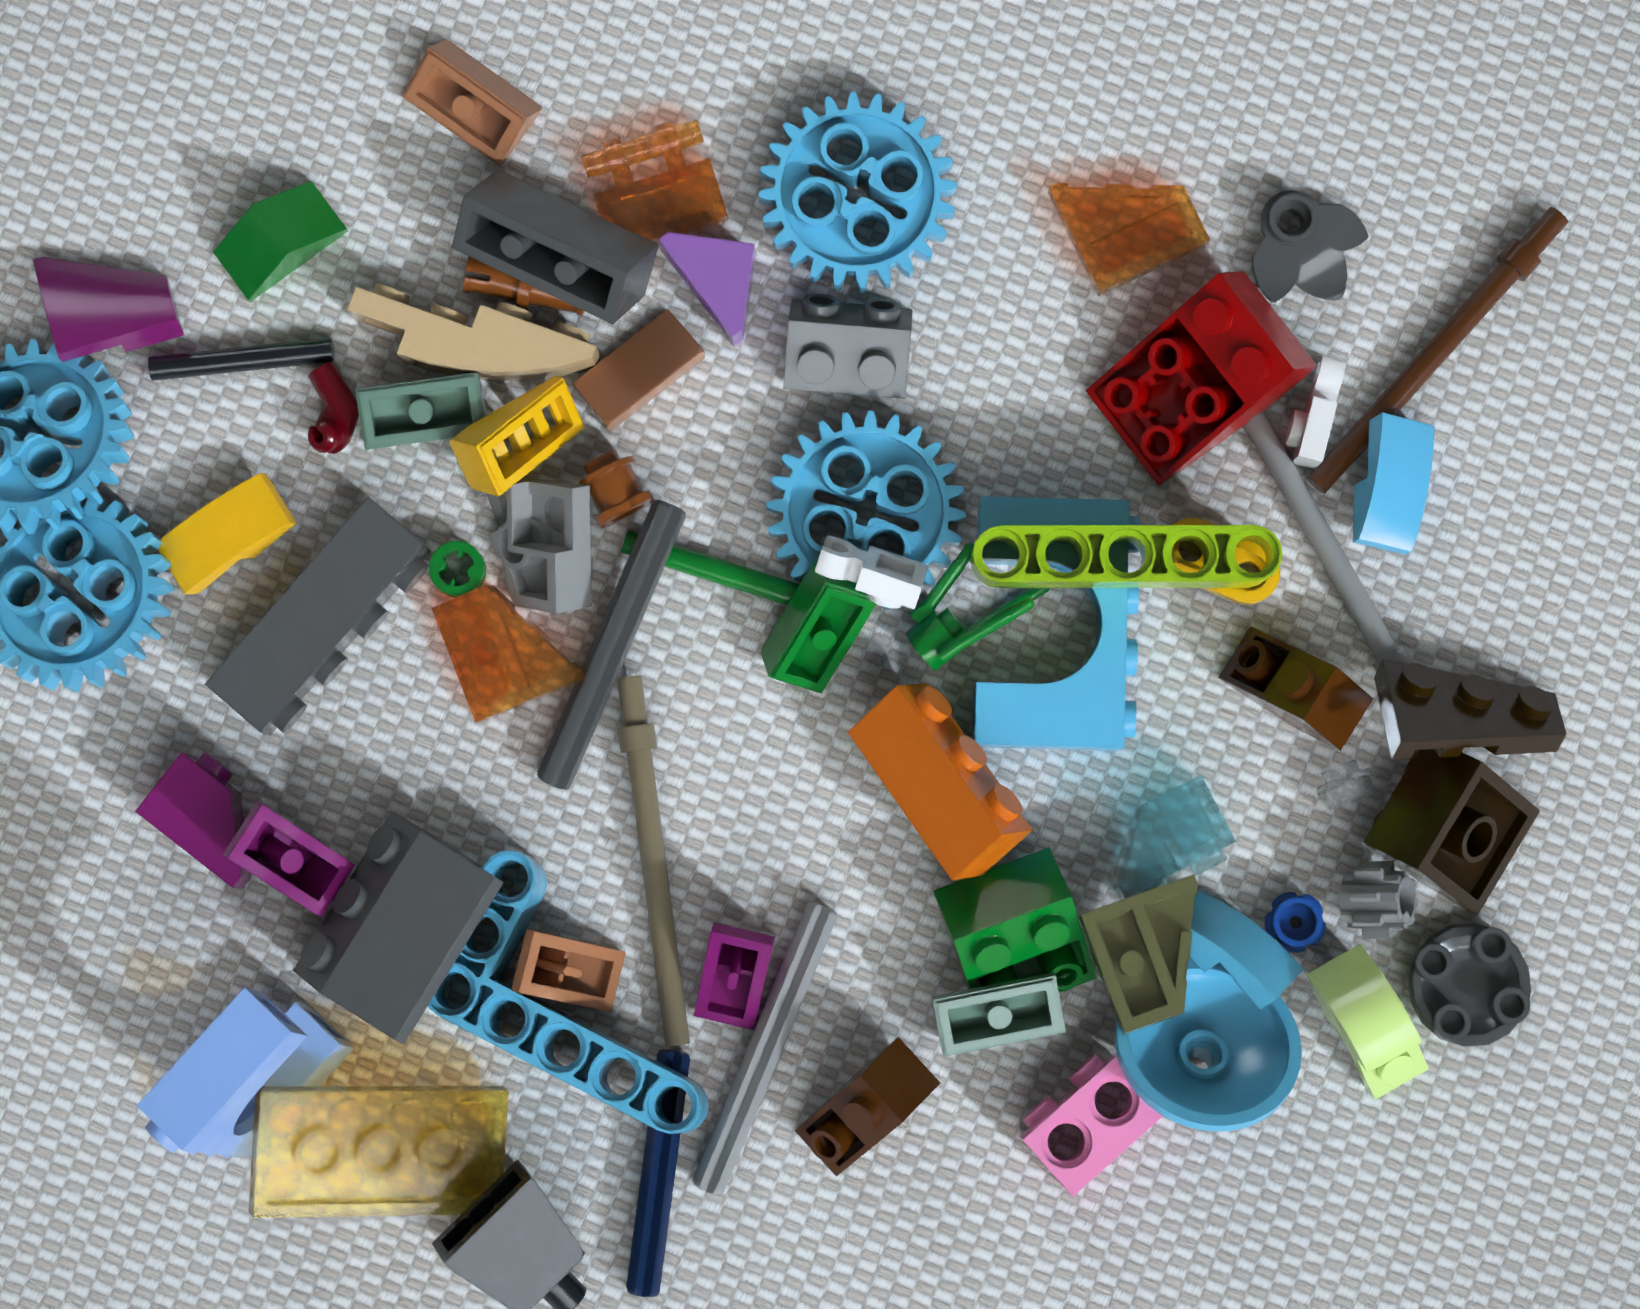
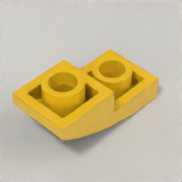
M259 473L214 499L160 539L162 543L158 551L171 562L172 566L169 570L183 593L199 594L238 560L256 558L297 522L266 473Z

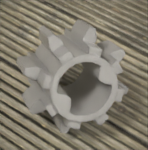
M1364 861L1363 868H1355L1354 871H1349V875H1343L1341 890L1338 892V902H1340L1341 919L1347 922V928L1362 929V938L1392 939L1393 931H1402V929H1408V925H1413L1415 910L1418 907V898H1416L1415 880L1409 877L1408 871H1394V861Z

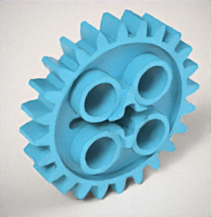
M850 92L847 109L839 110L831 96L825 97V115L818 117L813 110L807 106L803 107L802 117L805 127L802 130L788 122L783 124V133L789 141V145L770 143L768 146L769 154L779 162V166H761V178L775 184V187L759 191V203L776 206V209L762 217L763 225L765 228L782 227L783 230L773 240L775 250L793 245L795 249L790 257L789 266L794 269L805 261H810L812 263L810 272L811 282L815 283L822 277L825 271L833 273L834 290L839 291L846 277L851 276L855 277L859 292L865 293L868 276L877 275L880 283L887 289L890 288L891 269L896 267L907 278H911L914 270L910 258L913 255L928 263L932 260L933 252L925 242L927 239L939 242L945 241L947 231L935 221L936 219L946 220L953 219L955 207L940 200V198L955 194L957 190V182L940 179L941 175L952 168L953 160L952 157H933V154L942 145L941 135H934L923 140L920 135L924 130L926 118L922 115L911 123L906 124L903 121L905 103H898L888 114L882 112L881 94H875L869 108H861L856 92ZM843 139L851 140L859 146L862 151L861 156L851 164L842 165L836 163L827 153L832 143ZM811 166H818L841 184L819 176L815 177L808 170ZM892 167H903L912 172L916 183L905 192H894L884 185L882 176ZM859 181L866 182L868 184V196L871 199L887 206L904 210L907 213L906 218L898 219L892 216L885 208L866 197H860L856 204L849 203L847 201V189L843 185L855 188ZM819 192L828 196L833 202L834 207L823 218H810L802 213L799 207L800 202L810 193ZM875 220L885 226L888 237L883 243L869 247L857 241L853 233L854 229L863 221Z
M36 339L30 340L26 355L20 356L11 343L5 345V361L0 362V451H4L0 458V528L4 532L9 533L16 521L19 520V523L28 534H34L39 518H45L54 530H58L61 522L60 512L68 509L75 518L80 520L83 518V511L80 505L82 500L88 498L100 505L104 502L102 495L96 488L100 482L118 485L120 482L110 466L112 463H127L130 460L123 447L117 443L126 442L134 438L133 431L126 422H123V420L132 415V411L124 399H120L124 394L122 388L114 378H109L110 373L99 360L91 363L92 361L88 355L61 362L54 343L46 355ZM23 396L14 408L4 410L6 404L11 399ZM80 407L78 413L73 418L60 421L64 413L69 409ZM63 444H65V445H74V446L82 445V446H81L80 448L74 449V448L65 447ZM62 462L58 471L46 478L42 477L45 469L51 464Z
M870 410L866 415L863 427L855 428L852 418L846 412L842 415V431L834 433L830 426L822 420L818 422L821 438L819 442L815 444L803 435L797 437L798 444L804 455L799 459L792 455L783 454L781 462L791 472L789 478L781 476L772 477L770 481L771 486L784 493V499L766 502L767 511L783 516V521L777 522L768 528L769 536L787 537L788 540L776 552L778 560L796 556L799 561L790 574L792 580L795 581L804 577L816 558L819 559L823 546L814 542L809 531L812 523L822 516H833L839 519L845 529V535L842 539L850 542L858 549L868 552V546L875 537L883 534L892 535L901 542L904 550L903 557L929 566L932 563L942 568H948L951 560L941 550V546H960L962 537L957 533L947 529L948 524L965 521L966 512L949 507L950 501L956 500L964 494V487L957 485L946 486L944 480L955 471L956 465L954 462L938 466L935 464L934 459L940 452L942 444L938 441L922 449L918 445L922 427L918 425L906 436L898 433L899 416L895 414L885 429L877 428L875 413ZM851 458L861 465L864 476L860 483L854 487L842 488L832 482L828 471L831 465L838 459ZM902 476L916 480L922 490L921 499L915 505L909 507H901L894 504L887 493V487L890 482ZM816 491H822L854 505H861L865 497H871L876 500L875 510L879 513L913 520L918 523L919 528L917 531L911 532L879 518H871L867 526H861L856 523L857 513L855 511L837 505L817 502L813 495ZM927 569L923 584L931 588L935 584V580L930 570Z
M87 499L84 505L82 500L80 505L83 511V518L78 520L68 509L60 512L61 522L58 530H54L45 518H39L34 534H28L23 527H20L18 530L13 527L9 533L2 530L8 541L4 546H0V650H2L0 652V663L9 669L18 666L16 675L30 683L38 677L40 685L54 691L62 680L64 687L73 692H79L83 676H85L90 683L98 688L104 687V669L109 668L122 677L126 676L127 671L123 658L130 654L144 661L147 657L139 644L141 639L146 637L160 640L162 636L150 624L153 617L162 618L168 617L171 614L170 610L157 602L158 596L174 591L172 584L165 579L157 577V575L172 566L171 562L161 554H153L158 550L162 541L152 532L144 533L148 523L136 513L128 517L129 509L116 500L108 507L105 499H103L104 502L101 505ZM82 538L83 545L79 554L72 560L65 561V552L69 544L75 539ZM39 556H45L47 561L59 573L73 581L74 587L110 619L108 627L102 628L93 615L73 602L71 594L37 565L36 561ZM124 576L125 583L120 595L113 600L106 601V591L110 583L116 578ZM40 583V592L36 600L30 605L23 606V597L26 590L31 585ZM81 622L82 629L78 639L73 644L64 647L63 639L67 629L74 623Z

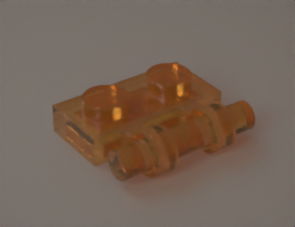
M697 119L674 126L673 122L669 121L654 126L655 133L621 143L620 137L602 142L604 149L581 155L588 179L612 172L616 188L593 194L600 217L652 242L658 243V239L667 232L686 234L728 221L727 211L710 158L686 165L681 149L704 143ZM664 156L668 169L667 172L633 181L629 168L630 165Z

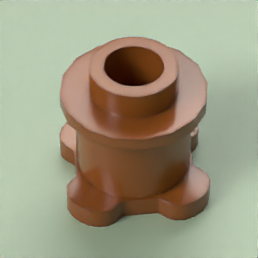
M616 450L601 455L584 465L583 468L587 476L578 482V484L590 485V495L600 513L595 519L602 529L650 506L655 501L649 490L643 491L631 467L635 463L633 456L620 459Z

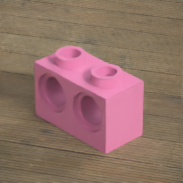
M1097 1054L1090 1057L1068 1078L1074 1087L1057 1103L1050 1095L1047 1096L1022 1119L1028 1129L1019 1137L1072 1197L1163 1117V1115L1152 1109L1136 1094L1125 1078L1117 1056L1110 1054L1104 1061ZM1107 1082H1119L1125 1087L1128 1095L1125 1109L1116 1116L1108 1117L1101 1115L1095 1106L1097 1090ZM1060 1124H1073L1078 1127L1082 1137L1079 1150L1067 1158L1054 1156L1048 1148L1050 1132Z

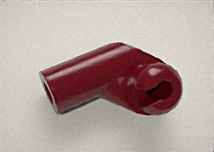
M334 361L319 366L308 375L324 405L316 426H310L307 435L309 444L314 450L320 453L335 454L342 451L351 442L359 418V411L355 396Z

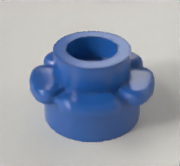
M1286 892L1273 900L1271 904L1273 909L1266 914L1264 925L1266 932L1276 939L1282 947L1290 953H1300L1306 949V946L1316 945L1320 942L1325 933L1326 923L1322 917L1323 908L1316 898L1309 894L1297 896L1295 892ZM1298 916L1300 918L1301 924L1298 928L1291 927L1289 923L1291 917Z

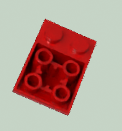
M1244 271L1223 272L1213 277L1085 391L1156 484L1161 486L1242 428L1253 417L1271 407L1317 368L1318 365Z

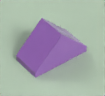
M667 232L659 238L661 252L731 344L735 347L743 341L756 257L755 244Z

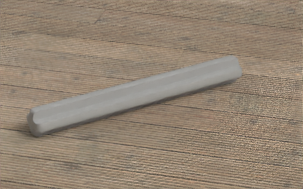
M809 902L804 909L694 1175L693 1184L703 1191L714 1195H721L726 1188L836 922L837 913L831 908L816 902Z

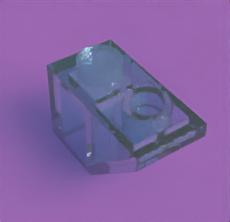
M1202 775L1194 777L1140 805L1115 884V890L1120 899H1125L1170 883L1167 878L1168 876L1188 866L1196 876L1227 860L1223 848L1236 842Z

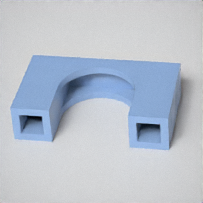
M244 987L136 1106L150 1119L149 1123L145 1126L148 1133L158 1143L173 1153L180 1148L182 1151L192 1155L198 1152L205 1153L210 1157L216 1154L228 1159L231 1156L254 1159L355 1047L312 1006L295 1002L284 1014L265 994Z

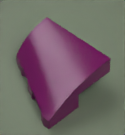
M48 257L33 259L56 352L61 362L122 345L125 352H129L185 335L166 275Z

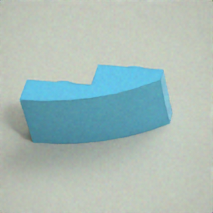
M1383 412L1369 420L1368 477L1354 485V543L1404 555L1412 552L1428 494L1435 426Z
M1200 891L1195 895L1190 957L1204 973L1220 962L1234 978L1237 985L1262 1010L1275 1001L1304 969L1271 935L1238 910Z

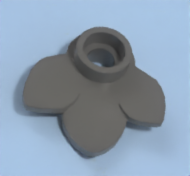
M1294 190L1280 192L1269 199L1261 212L1260 228L1264 239L1257 247L1252 258L1256 283L1262 294L1272 303L1282 299L1295 284L1302 291L1313 297L1323 300H1339L1344 295L1347 282V267L1343 251L1351 250L1366 241L1369 237L1366 228L1352 210L1341 204L1317 205L1310 196L1303 192ZM1284 213H1293L1298 216L1301 222L1300 230L1293 233L1283 230L1279 223L1280 216Z

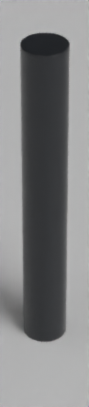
M324 338L150 356L148 358V367L151 380L156 381L335 362L333 339Z

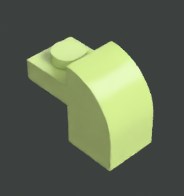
M1361 944L1306 974L1325 1017L1347 1045L1365 1087L1375 1100L1429 1069L1419 1047V1044L1422 1043L1421 1038L1410 1016L1382 971Z

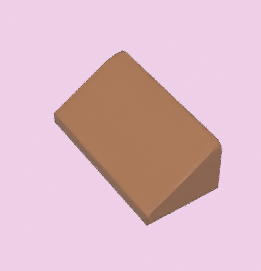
M442 40L427 49L402 95L404 99L498 166H501L506 161L542 110V107L448 40Z
M666 309L573 382L572 385L609 432H611L706 356L698 342L675 316Z

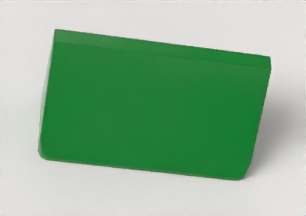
M816 558L764 643L761 655L768 677L822 694L877 604L871 601L866 593L855 590L857 583L849 580L831 579L816 573L815 568L818 562Z

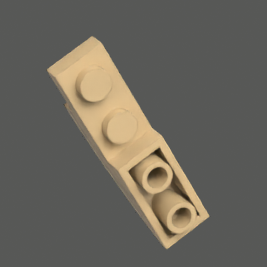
M375 284L373 292L355 287L347 309L353 318L359 322L402 336L397 354L404 363L436 373L455 375L478 372L481 380L494 381L538 380L591 369L598 363L600 358L597 346L588 343L591 337L589 333L560 322H556L554 330L531 323L532 313L505 302H499L496 310L480 305L472 328L465 325L468 317L462 313L433 304L430 313L407 305L410 296L381 284Z

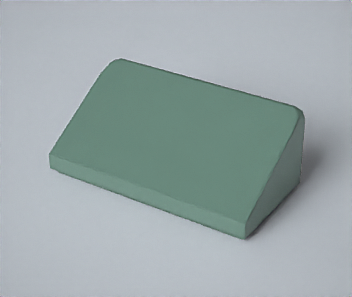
M478 372L355 389L365 450L453 438L471 424L487 416Z
M1055 972L932 996L943 1057L1066 1033Z

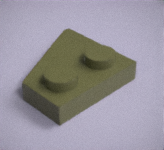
M1194 874L1088 911L1079 916L1122 1035L1184 1013L1187 966L1192 940L1191 927L1194 898L1197 891V881Z

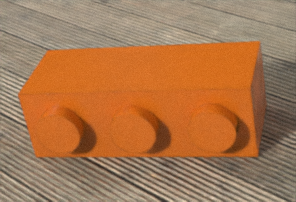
M928 683L896 685L848 731V734L951 881L983 876L1033 829L1021 814L1023 809L1019 799L1011 790L998 782L986 765L987 757L981 746L975 740L966 736L951 716L952 708L945 696L937 689L930 687Z

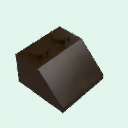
M1435 749L1418 750L1416 755L1408 762L1404 775L1386 805L1375 817L1373 826L1363 843L1385 860L1394 861L1396 868L1401 871H1408L1409 875L1478 916L1540 810L1478 759L1461 753L1460 757L1440 758Z

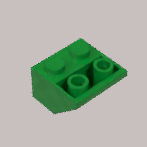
M1050 847L989 869L983 876L965 878L933 890L968 989L1055 972L1060 993L1097 979L1072 895Z

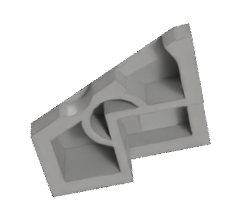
M522 478L499 497L473 489L476 497L488 496L499 529L490 533L489 537L495 554L503 562L505 583L513 606L553 614L592 606L590 485Z

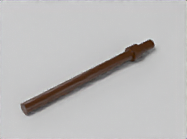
M1550 207L1521 240L1513 239L1497 256L1499 263L1497 267L1323 459V462L1307 477V480L1317 490L1326 494L1368 447L1369 420L1382 412L1396 416L1517 280L1524 282L1541 263L1538 256L1569 223L1559 210Z

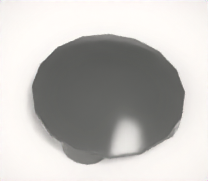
M1476 923L1451 925L1431 935L1414 955L1408 975L1410 1002L1421 1023L1441 1040L1463 1047L1489 1045L1510 1034L1515 1026L1522 1022L1529 1014V999L1531 995L1529 967L1518 947L1502 929L1486 927Z

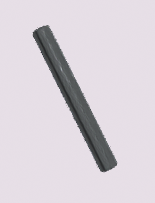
M655 500L650 506L537 771L538 778L550 786L567 790L574 781L686 518L685 511L663 500Z

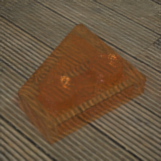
M1056 183L1048 188L1050 199L1098 296L1206 247L1210 242V238L1185 187L1182 185H1154L1146 189L1135 188L1130 184H1106L1105 188L1068 187V183Z
M484 585L431 608L475 723L484 722L584 680L585 670L577 662H570L547 640L549 636L532 620L524 619L516 611L515 605L494 585Z

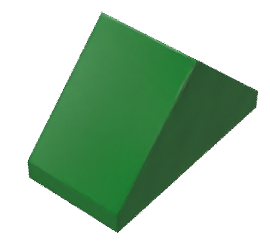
M309 181L253 203L213 253L248 301L252 302L339 239L348 230L314 183Z

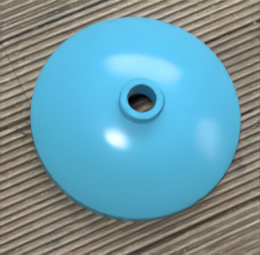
M1192 958L1188 959L1185 1009L1182 1015L1126 1035H1122L1116 1019L1114 1035L1116 1055L1122 1072L1130 1086L1156 1112L1190 1128L1204 1131H1232L1254 1125L1269 1117L1282 1105L1290 1094L1299 1074L1302 1058L1301 1039L1297 1024L1286 1003L1279 996L1275 1001L1260 1010L1246 992L1237 985L1234 978L1220 962L1204 973ZM1190 1059H1201L1208 1068H1199L1192 1064Z

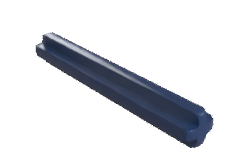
M671 1049L659 1050L656 1061L688 1077L690 1056L688 1053ZM679 1087L669 1090L662 1101V1111L665 1117L676 1124L682 1122L686 1092ZM648 1125L626 1283L627 1292L639 1297H657L660 1293L681 1134L664 1133Z

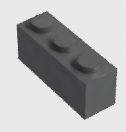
M497 169L464 195L451 248L613 325L645 296L659 244Z

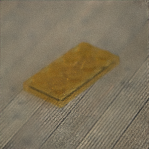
M503 1086L261 1087L255 1094L248 1212L253 1218L460 1215L504 1173L509 1091Z

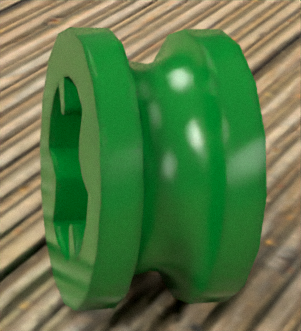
M450 541L442 544L433 553L429 562V574L433 584L442 593L452 598H465L475 594L482 587L486 579L487 566L483 556L472 545L463 541ZM458 553V557L462 561L468 555L474 562V565L470 566L467 570L470 580L461 586H458V582L455 579L451 580L450 585L446 584L442 577L449 569L446 559Z

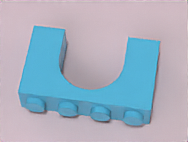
M981 496L978 502L977 539L981 533L990 527L1000 525H1140V517L1129 516L1130 500ZM1063 541L1053 542L1047 546L1045 556L1051 568L1067 573L1072 572L1078 567L1079 556L1074 546ZM991 542L982 551L985 565H1016V553L1005 542ZM1115 542L1109 548L1110 563L1118 571L1128 573V553H1138L1139 550L1130 542ZM1083 588L1090 597L1095 609L1097 637L1090 657L1084 666L1073 675L1063 680L1043 684L976 682L973 688L972 739L983 748L1120 751L1124 749L1125 737L1135 738L1136 701L1125 700L1126 676H1136L1138 644L1137 639H1127V614L1137 615L1139 588Z

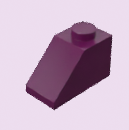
M205 751L199 759L193 755L181 752L135 812L232 888H244L251 879L250 873L222 855L244 822L241 792L228 783L234 773Z
M258 801L222 854L319 917L323 916L336 896L337 891L355 866V864Z

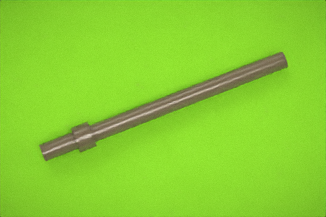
M642 676L623 677L617 679L623 727L617 729L620 752L627 753L665 1046L685 1045L690 1043L651 751V749L657 748L654 724H648Z

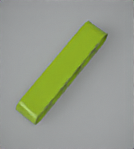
M1000 525L990 527L980 534L973 546L970 563L977 579L985 585L995 588H1248L1258 586L1276 572L1281 564L1283 552L1281 543L1276 535L1269 529L1257 525ZM996 541L1007 543L1016 553V566L1009 572H993L983 562L982 551L985 546ZM1058 541L1068 542L1074 546L1079 556L1078 567L1072 572L1067 573L1057 572L1052 569L1046 561L1045 552L1047 546ZM1126 541L1135 545L1142 559L1140 568L1130 573L1120 572L1115 569L1110 563L1108 555L1112 544ZM1182 541L1196 544L1203 553L1204 561L1202 568L1198 572L1193 573L1183 572L1177 568L1171 555L1174 544ZM1251 541L1261 546L1266 557L1265 567L1262 571L1255 573L1247 572L1238 565L1235 558V549L1238 543Z

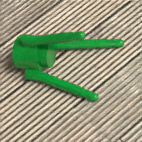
M968 543L956 559L953 560L928 596L915 607V610L909 611L910 616L917 624L905 634L922 659L933 670L937 671L964 648L1031 610L1034 607V600L1047 593L1050 588H1030L967 627L951 608L947 607L939 613L935 608L970 561L974 544Z

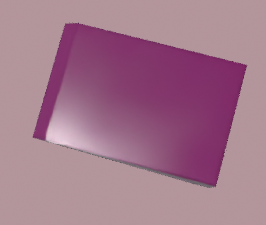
M713 922L693 1016L754 1030L776 936Z

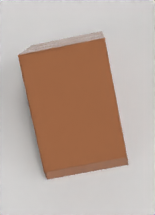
M526 929L511 991L611 1012L626 952L536 929Z

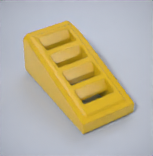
M555 375L471 424L453 437L449 443L469 486L474 490L499 497L585 427L564 378ZM548 406L556 424L549 428L542 409ZM527 421L534 435L532 439L529 438L524 427V423ZM507 437L513 448L510 452H508L503 441Z

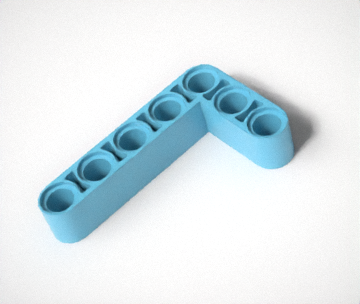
M512 850L500 851L491 856L483 866L484 869L501 880L503 873L508 867L514 864H521L527 872V885L522 893L515 897H508L501 886L480 920L482 922L486 919H492L499 929L497 944L492 950L481 953L474 944L473 932L430 1001L429 1009L439 1017L658 1131L668 1134L691 1132L698 1128L706 1119L709 1105L708 1096L703 1087L696 1081L531 995L511 991L512 986L501 980L545 895L548 883L547 874L542 864L533 857ZM462 974L470 984L471 993L465 1005L454 1009L445 998V988L451 978ZM516 1002L525 1013V1024L519 1034L514 1037H508L499 1027V1016L506 1005ZM570 1030L577 1036L580 1042V1052L573 1063L563 1066L553 1055V1044L559 1034ZM619 1059H626L630 1062L636 1076L633 1087L623 1095L614 1092L607 1080L610 1066ZM674 1087L682 1088L691 1099L689 1115L678 1124L668 1120L662 1111L663 1098Z

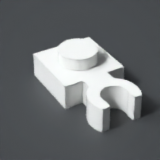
M1322 357L1321 362H1317L1318 367L1315 368L1308 403L1305 405L1304 411L1294 409L1286 434L1285 445L1294 447L1291 459L1294 465L1314 470L1323 462L1338 404L1336 400L1347 362Z
M827 536L815 572L831 579L849 580L857 583L855 590L866 593L867 597L878 605L888 608L905 606L915 610L929 565L873 546H869L867 552L858 549L846 540Z

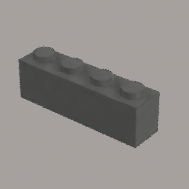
M368 496L213 673L205 685L260 733L271 736L277 728L282 733L286 732L306 710L307 704L302 699L317 682L326 686L345 666L348 658L342 653L358 635L364 640L367 639L382 624L389 613L383 606L398 588L406 593L422 578L429 567V564L424 559L431 550Z

